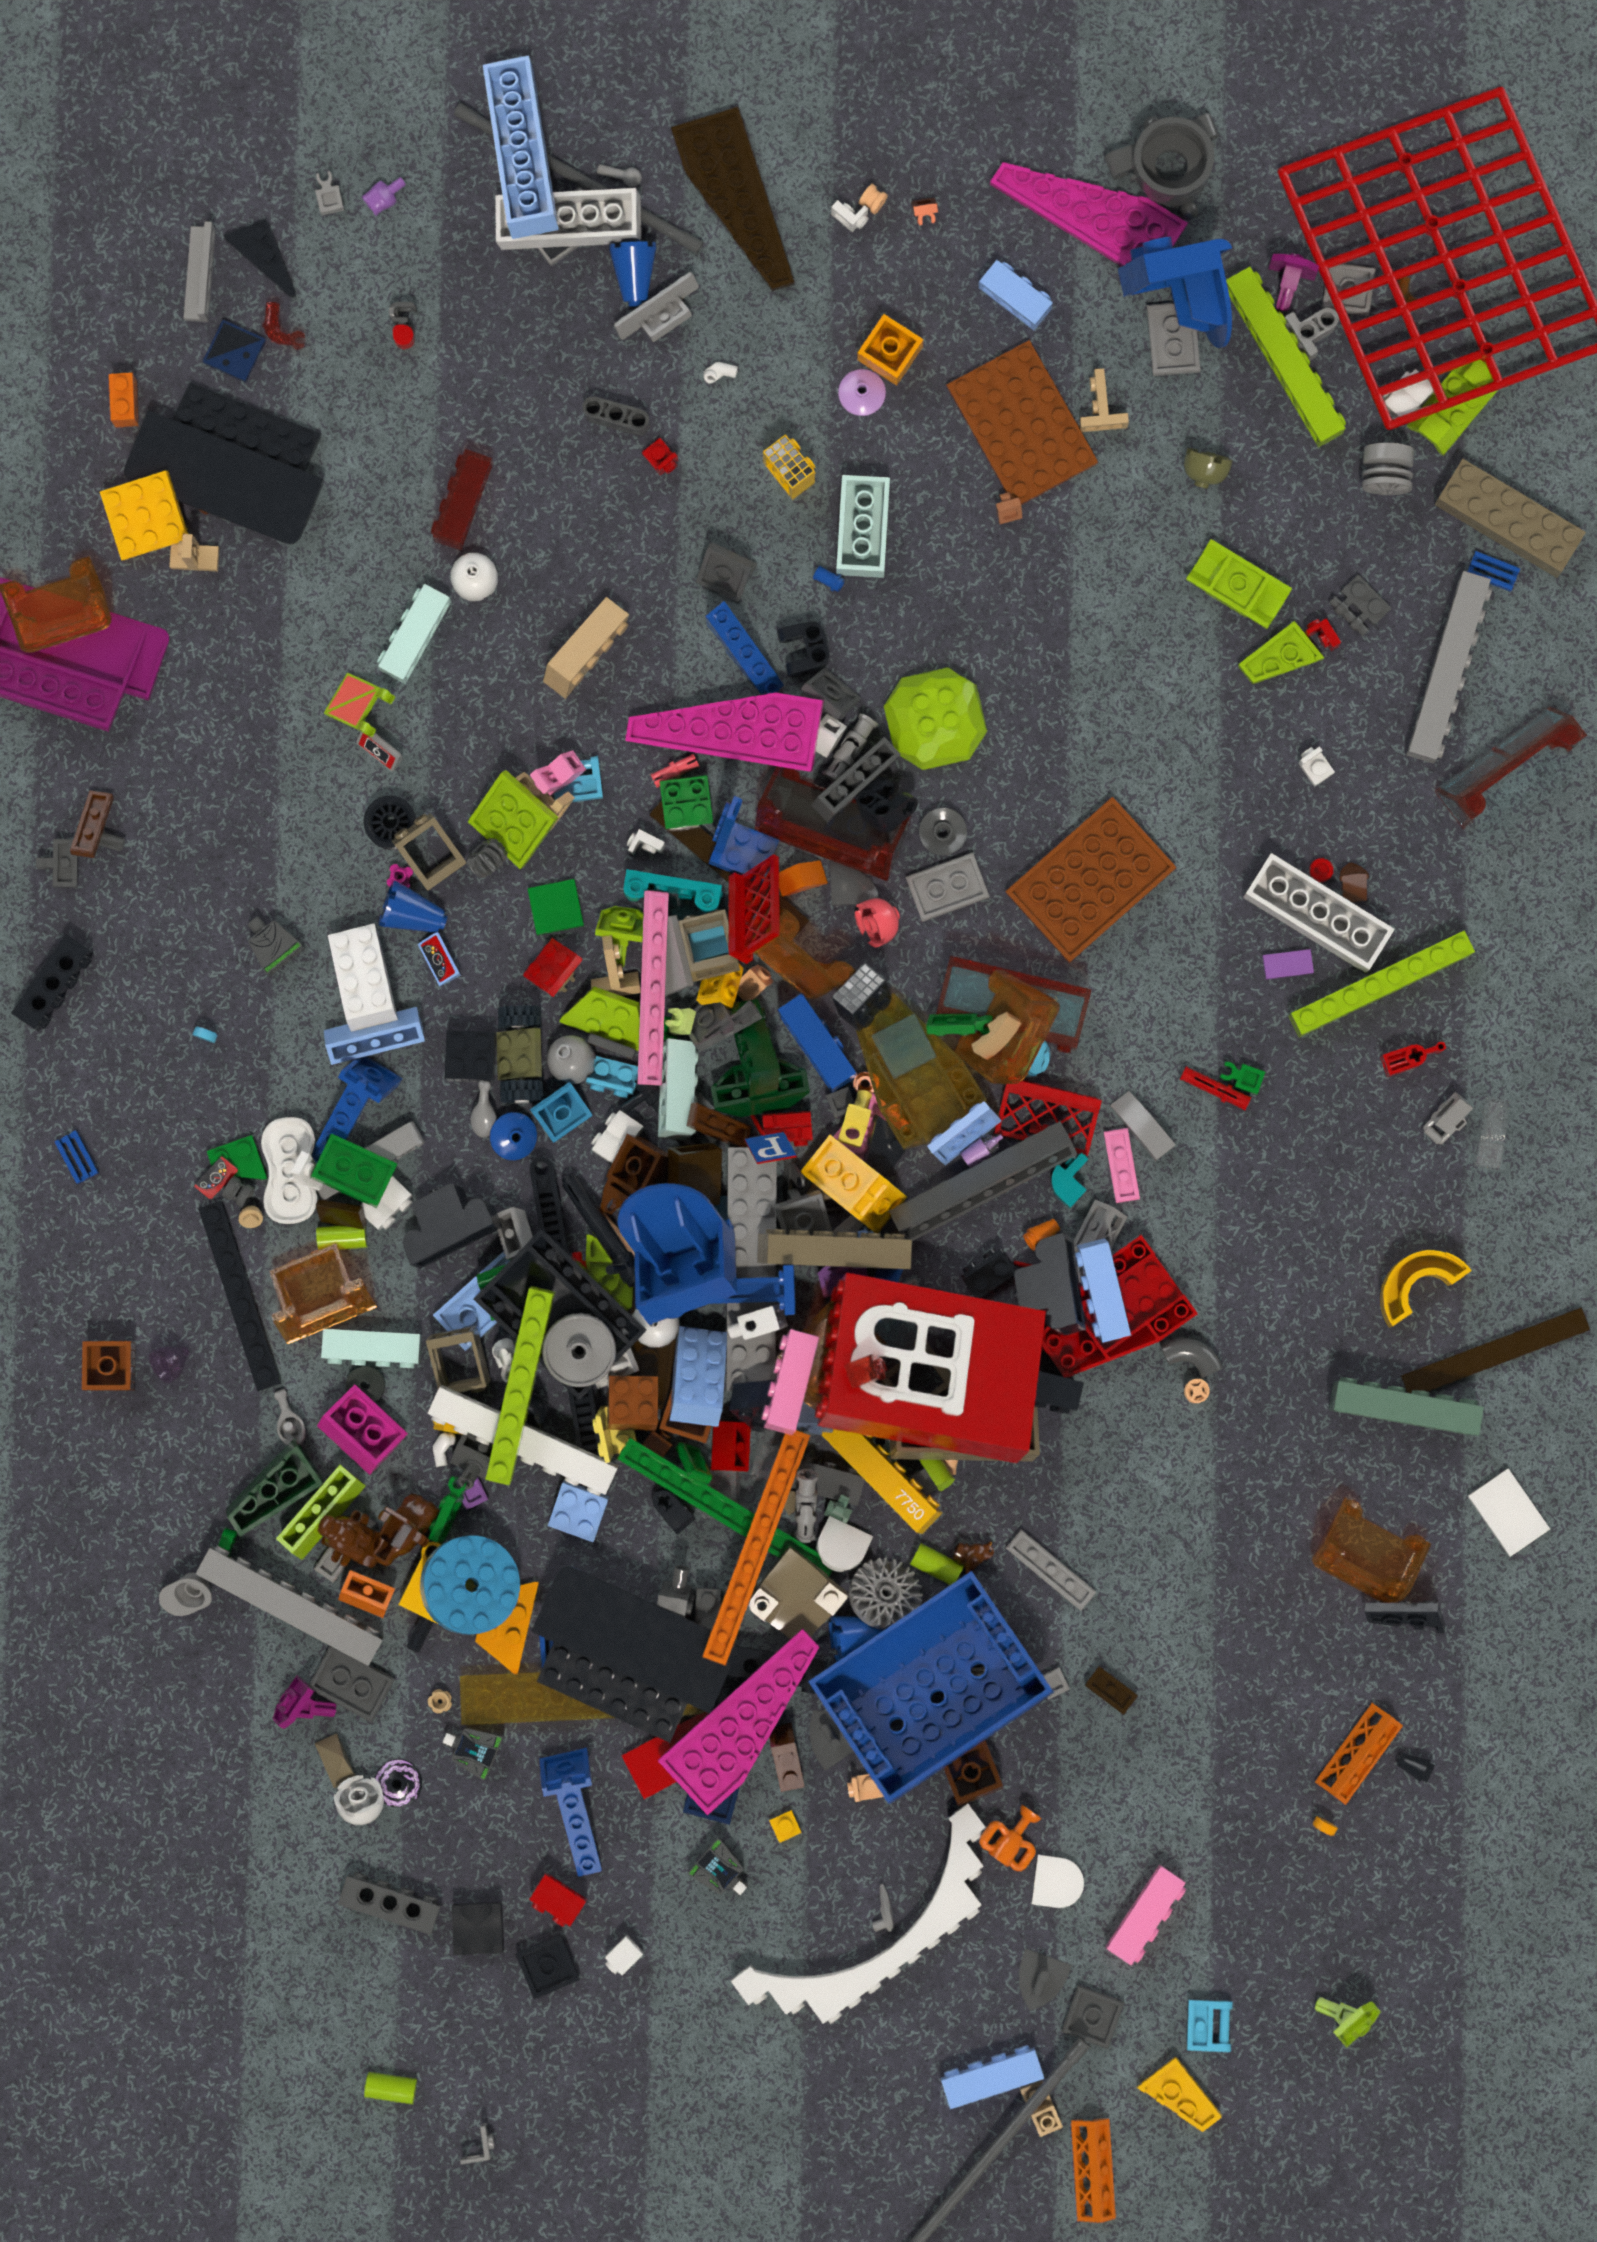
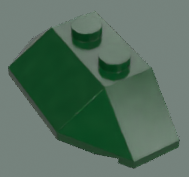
M777 1058L782 1077V1083H778V1093L749 1098L741 1065L732 1066L721 1076L717 1083L711 1086L714 1108L716 1111L738 1117L788 1109L810 1093L806 1069L799 1068L790 1062Z

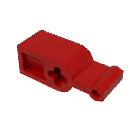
M1438 1042L1434 1047L1424 1049L1421 1045L1415 1044L1382 1055L1380 1060L1386 1077L1388 1078L1419 1067L1424 1063L1427 1055L1432 1053L1440 1054L1446 1049L1445 1042ZM1412 1051L1414 1052V1054L1419 1053L1420 1057L1417 1059V1062L1415 1061V1059L1409 1058V1055L1412 1054ZM1403 1060V1061H1401V1062H1398V1063H1395V1064L1390 1065L1391 1063H1394V1062Z

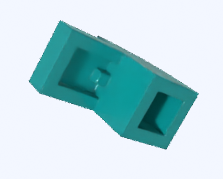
M1082 1152L1078 1157L1074 1156L1064 1164L1068 1167L1066 1170L1057 1165L1051 1176V1188L1054 1195L1068 1209L1086 1192V1189L1073 1178L1088 1161V1158Z

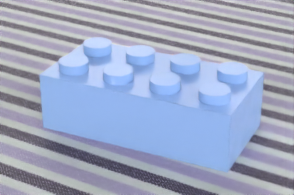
M679 1326L674 1357L670 1421L718 1427L723 1408L727 1332Z

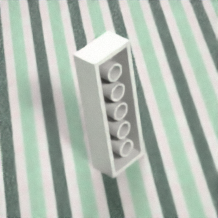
M636 188L553 192L559 230L512 239L507 225L503 195H496V242L501 250L641 242V196Z
M1272 853L1243 897L1364 973L1370 970L1395 930Z

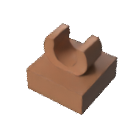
M1009 492L1001 494V503L996 504L999 524L1022 519V508L1019 498L1011 499Z

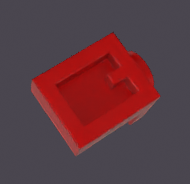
M661 438L642 452V455L660 476L664 472L669 474L677 467L678 455L675 452L673 453Z
M1327 618L1321 622L1319 619H1316L1307 625L1306 636L1310 637L1319 632L1318 638L1324 648L1329 647L1330 651H1333L1340 646L1341 641Z

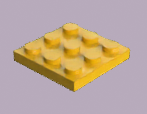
M162 471L100 491L121 561L177 544L179 541H182L183 534H188L168 471Z

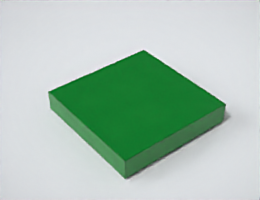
M575 879L527 888L537 936L584 927Z

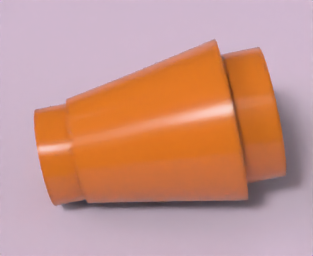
M1054 1219L1027 1229V1233L1023 1235V1238L1029 1248L1035 1251L1036 1245L1040 1240L1056 1235L1060 1231V1227Z

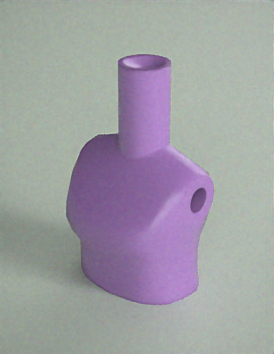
M401 177L389 186L379 181L361 197L374 212V215L377 216L383 210L396 204L397 200L394 193L406 184Z

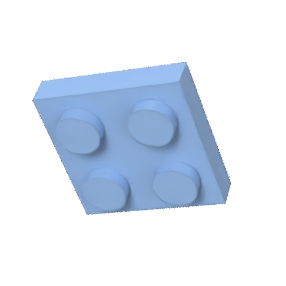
M564 1480L548 1526L594 1542L610 1496L602 1493L600 1496L588 1492L587 1488L583 1486H576Z

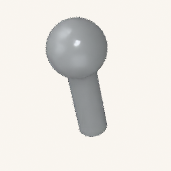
M599 165L597 170L598 174L621 179L630 187L637 186L642 179L640 171L636 168L621 170Z

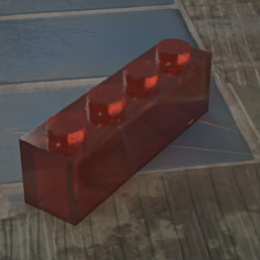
M468 449L464 450L463 455L459 454L455 464L457 472L455 477H450L447 485V490H449L447 499L443 498L439 507V512H441L439 521L435 520L432 525L431 534H433L434 542L462 551L494 464L491 457Z

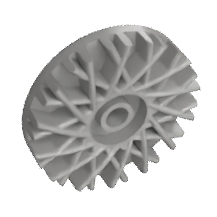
M572 1313L558 1319L547 1332L543 1342V1359L548 1371L561 1383L573 1387L590 1386L603 1379L612 1368L616 1355V1343L610 1328L603 1321L599 1320L598 1317H593L590 1314ZM582 1346L584 1348V1352L582 1354H577L575 1352V1347Z
M887 1557L883 1561L881 1558H878L875 1562L871 1559L858 1569L851 1580L849 1587L851 1606L856 1615L871 1627L885 1630L918 1608L922 1603L921 1598L923 1594H920L922 1586L918 1585L919 1579L915 1581L913 1578L915 1572H909V1567L906 1569L901 1567L902 1562L897 1564L895 1559L892 1562H888Z

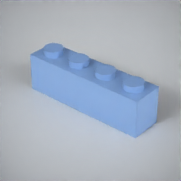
M417 1007L396 1012L398 1018L396 1021L352 1032L348 1024L323 1030L325 1046L331 1065L424 1042L423 1026Z
M1103 1238L1077 1245L1078 1252L1075 1253L1077 1266L1082 1267L1084 1276H1080L1083 1290H1088L1090 1298L1086 1300L1089 1314L1093 1313L1095 1322L1091 1323L1094 1336H1099L1102 1342L1130 1336L1131 1333L1109 1242Z
M1028 2045L1022 2046L1014 2050L1015 2054L1006 2056L1005 2053L997 2054L991 2057L992 2061L982 2064L980 2060L968 2064V2069L959 2072L958 2068L944 2072L945 2076L941 2077V2082L950 2109L1044 2079L1035 2049H1029Z

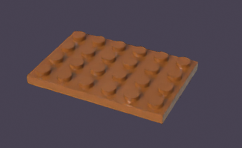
M1030 340L946 384L949 393L1006 493L1009 492L1011 499L1019 498L1021 505L1098 464L1094 453Z
M1112 797L1006 890L1005 893L1065 960L1071 963L1177 867Z

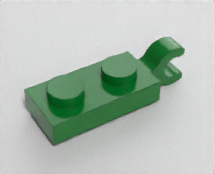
M977 1013L929 1014L926 1025L927 1034H934L936 1036L959 1034L966 1036L975 1034L976 1030L985 1035L990 1030L984 1024L992 1022L993 1016L977 1017Z
M457 1476L450 1478L448 1486L451 1493L442 1499L438 1518L433 1520L429 1529L431 1534L428 1539L436 1543L446 1540L463 1502V1494L467 1491L465 1489L467 1481L461 1488L456 1486Z

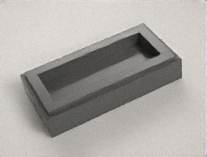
M590 1034L587 1041L591 1045L634 1060L637 1053L633 1048L594 1034Z

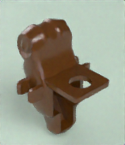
M411 1493L403 1500L401 1506L396 1511L386 1506L384 1510L387 1512L381 1511L378 1519L384 1525L379 1533V1544L373 1552V1558L378 1563L390 1566L396 1558L409 1553L417 1543L422 1547H426L429 1543V1539L424 1534L433 1520L438 1518L440 1511L433 1502L427 1501L422 1495Z
M355 1510L350 1517L323 1516L317 1531L323 1536L321 1543L334 1550L331 1556V1560L334 1563L339 1561L341 1555H343L340 1560V1565L347 1566L350 1559L371 1569L378 1563L373 1558V1552L379 1544L380 1532L367 1527L369 1522L367 1514L361 1516L360 1512Z

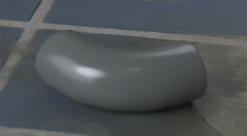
M1179 1337L1159 1344L1169 1366L1181 1361L1189 1362L1197 1368L1202 1378L1224 1368L1212 1348L1197 1339Z

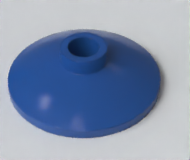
M510 1112L500 1116L490 1130V1143L493 1150L500 1157L507 1160H519L526 1157L532 1152L537 1141V1130L532 1120L526 1115L517 1112ZM518 1133L519 1139L514 1142L512 1135Z

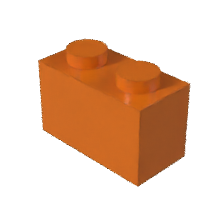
M133 373L109 374L111 422L115 427L139 426L137 379Z
M350 1570L338 1600L383 1618L395 1588Z

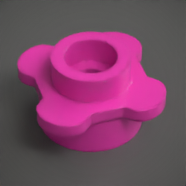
M397 864L391 865L390 878L387 879L388 886L390 887L393 884V880L409 888L410 876L413 875V870L410 867H399Z

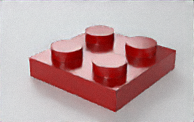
M552 938L544 946L533 963L529 965L523 976L554 997L583 959Z

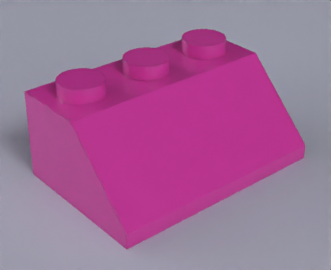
M356 1385L348 1390L322 1416L317 1425L369 1475L388 1458L408 1434Z

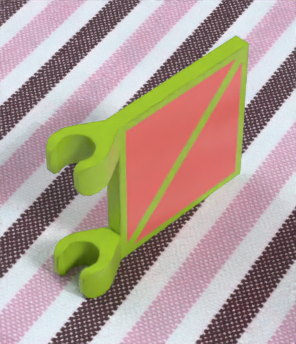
M347 673L324 714L369 737H373L376 729L365 722L366 717L378 698L388 704H392L395 696L384 688H380Z

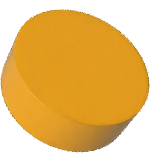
M1316 1816L1312 1823L1315 1828L1330 1836H1334L1338 1830L1337 1826L1319 1816Z

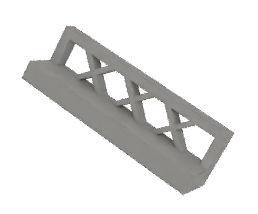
M205 222L204 227L191 226L184 307L185 321L208 322L216 232L212 222Z
M1094 1200L1073 1241L1075 1253L1078 1252L1077 1245L1103 1238L1109 1242L1111 1250L1127 1216L1110 1205ZM1114 1216H1117L1118 1218L1116 1222L1114 1223L1113 1227H1111V1222ZM1077 1266L1080 1284V1276H1084L1082 1267Z

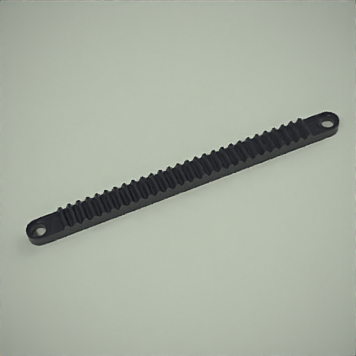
M545 1157L535 1158L530 1164V1176L539 1228L548 1233L569 1251L553 1163ZM544 1162L548 1165L549 1171L546 1175L539 1176L536 1174L535 1167L538 1163ZM593 1388L580 1400L568 1390L577 1447L600 1457L598 1451V1443L601 1442L599 1433L595 1434L593 1428V1419H596L595 1415L597 1414Z

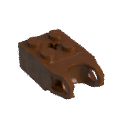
M627 1134L606 1176L608 1180L603 1189L600 1207L602 1213L612 1215L630 1195L640 1189L657 1184H666L668 1153L643 1137ZM613 1200L612 1205L607 1208L609 1202Z
M985 1740L944 1767L958 1807L1004 1789ZM967 1769L978 1770L979 1773L976 1774V1778L966 1777Z

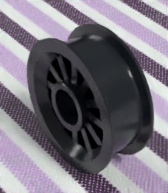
M389 795L374 800L368 806L364 814L363 823L367 836L374 844L383 849L396 850L397 848L392 842L393 834L403 829L401 825H408L407 829L415 824L414 821L417 818L413 808L406 800ZM385 807H388V812H387V813H386V811L384 810ZM380 810L383 812L382 816L378 814ZM376 817L380 819V821H374V818ZM393 817L397 819L396 826L391 829L386 828L384 825L386 819ZM388 833H389V840L385 839Z

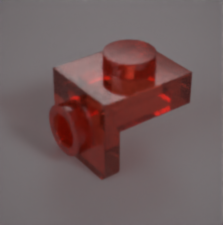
M868 1355L844 1365L852 1388H858L876 1380L886 1379L884 1373L886 1372V1365L878 1355Z

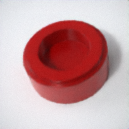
M1318 858L1311 863L1309 875L1317 882L1324 883L1332 877L1333 865L1327 859Z

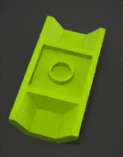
M1478 360L1454 369L1441 385L1448 399L1491 383L1493 380L1486 364L1482 360ZM1497 391L1408 423L1407 427L1423 435L1444 456ZM1435 393L1431 395L1422 408L1438 402Z
M1210 539L1199 560L1186 578L1187 581L1205 591L1209 596L1268 629L1292 590L1291 587Z

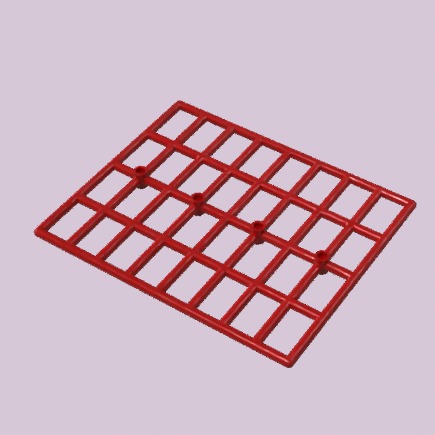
M1504 87L1494 88L1278 169V176L1314 261L1319 265V273L1387 430L1395 429L1597 353L1596 343L1557 358L1548 334L1594 318L1597 325V300ZM1498 98L1508 120L1462 136L1453 114ZM1444 118L1452 136V141L1414 155L1405 152L1398 134ZM1512 129L1521 151L1476 168L1466 145ZM1389 138L1398 160L1353 177L1343 154ZM1457 149L1466 172L1421 188L1411 165ZM1335 158L1343 181L1298 197L1289 174ZM1525 160L1535 183L1489 199L1480 176ZM1395 171L1405 174L1412 192L1369 208L1365 207L1357 185ZM1471 180L1480 203L1440 218L1432 215L1425 199L1426 196ZM1348 189L1357 212L1311 229L1302 206ZM1539 191L1548 214L1503 231L1493 208ZM1416 200L1425 223L1379 240L1370 217ZM1484 212L1493 235L1448 251L1438 228ZM1361 221L1370 244L1324 260L1315 237ZM1553 223L1562 246L1516 262L1507 239ZM1424 233L1432 237L1439 255L1396 271L1392 270L1384 248ZM1498 243L1507 266L1468 281L1459 278L1452 262L1453 259ZM1375 252L1384 275L1338 292L1329 269ZM1566 254L1576 277L1530 294L1520 271ZM1443 263L1452 287L1406 303L1397 280ZM1512 275L1521 298L1475 314L1466 291ZM1388 284L1398 307L1351 323L1342 300ZM1580 286L1589 309L1544 326L1534 303ZM1449 297L1459 300L1466 318L1420 335L1411 315L1412 311ZM1525 306L1534 330L1494 345L1486 341L1479 323ZM1402 316L1411 338L1365 355L1355 332ZM1470 327L1480 350L1433 366L1424 344ZM1539 338L1548 361L1502 378L1493 355ZM1415 347L1424 371L1378 387L1369 364ZM1478 360L1486 363L1493 382L1447 399L1438 375ZM1429 379L1438 402L1392 419L1382 396Z

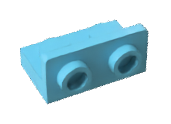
M596 1056L593 1073L586 1079V1083L591 1085L590 1089L598 1092H604V1089L613 1090V1095L627 1098L628 1094L634 1095L635 1080L638 1079V1066Z

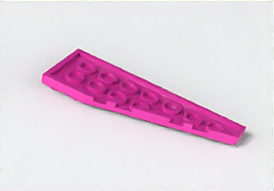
M1004 162L990 181L991 186L1121 267L1132 261L1130 250L1143 247L1144 242L1171 237L1174 247L1188 224L1149 198L1127 195L1126 192H1115L1103 189L1101 186L1069 178L1054 177L1055 175L1042 174L1030 171L1031 169Z
M770 693L629 717L625 741L812 772L824 700L782 693Z
M803 1628L658 1759V1762L707 1815L744 1783L819 1649V1645Z

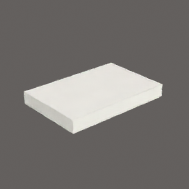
M1509 1469L1504 1470L1468 1495V1498L1509 1557L1550 1530Z

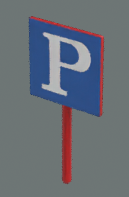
M750 1115L761 1136L746 1138L745 1142L757 1164L797 1157L784 1132L766 1135L756 1116Z

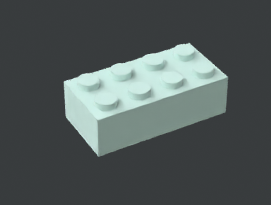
M842 475L837 575L884 578L890 478Z

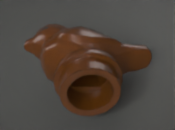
M991 1541L983 1545L980 1543L969 1545L968 1543L959 1542L952 1560L958 1562L959 1565L963 1564L966 1575L984 1560L990 1559L994 1555V1548Z

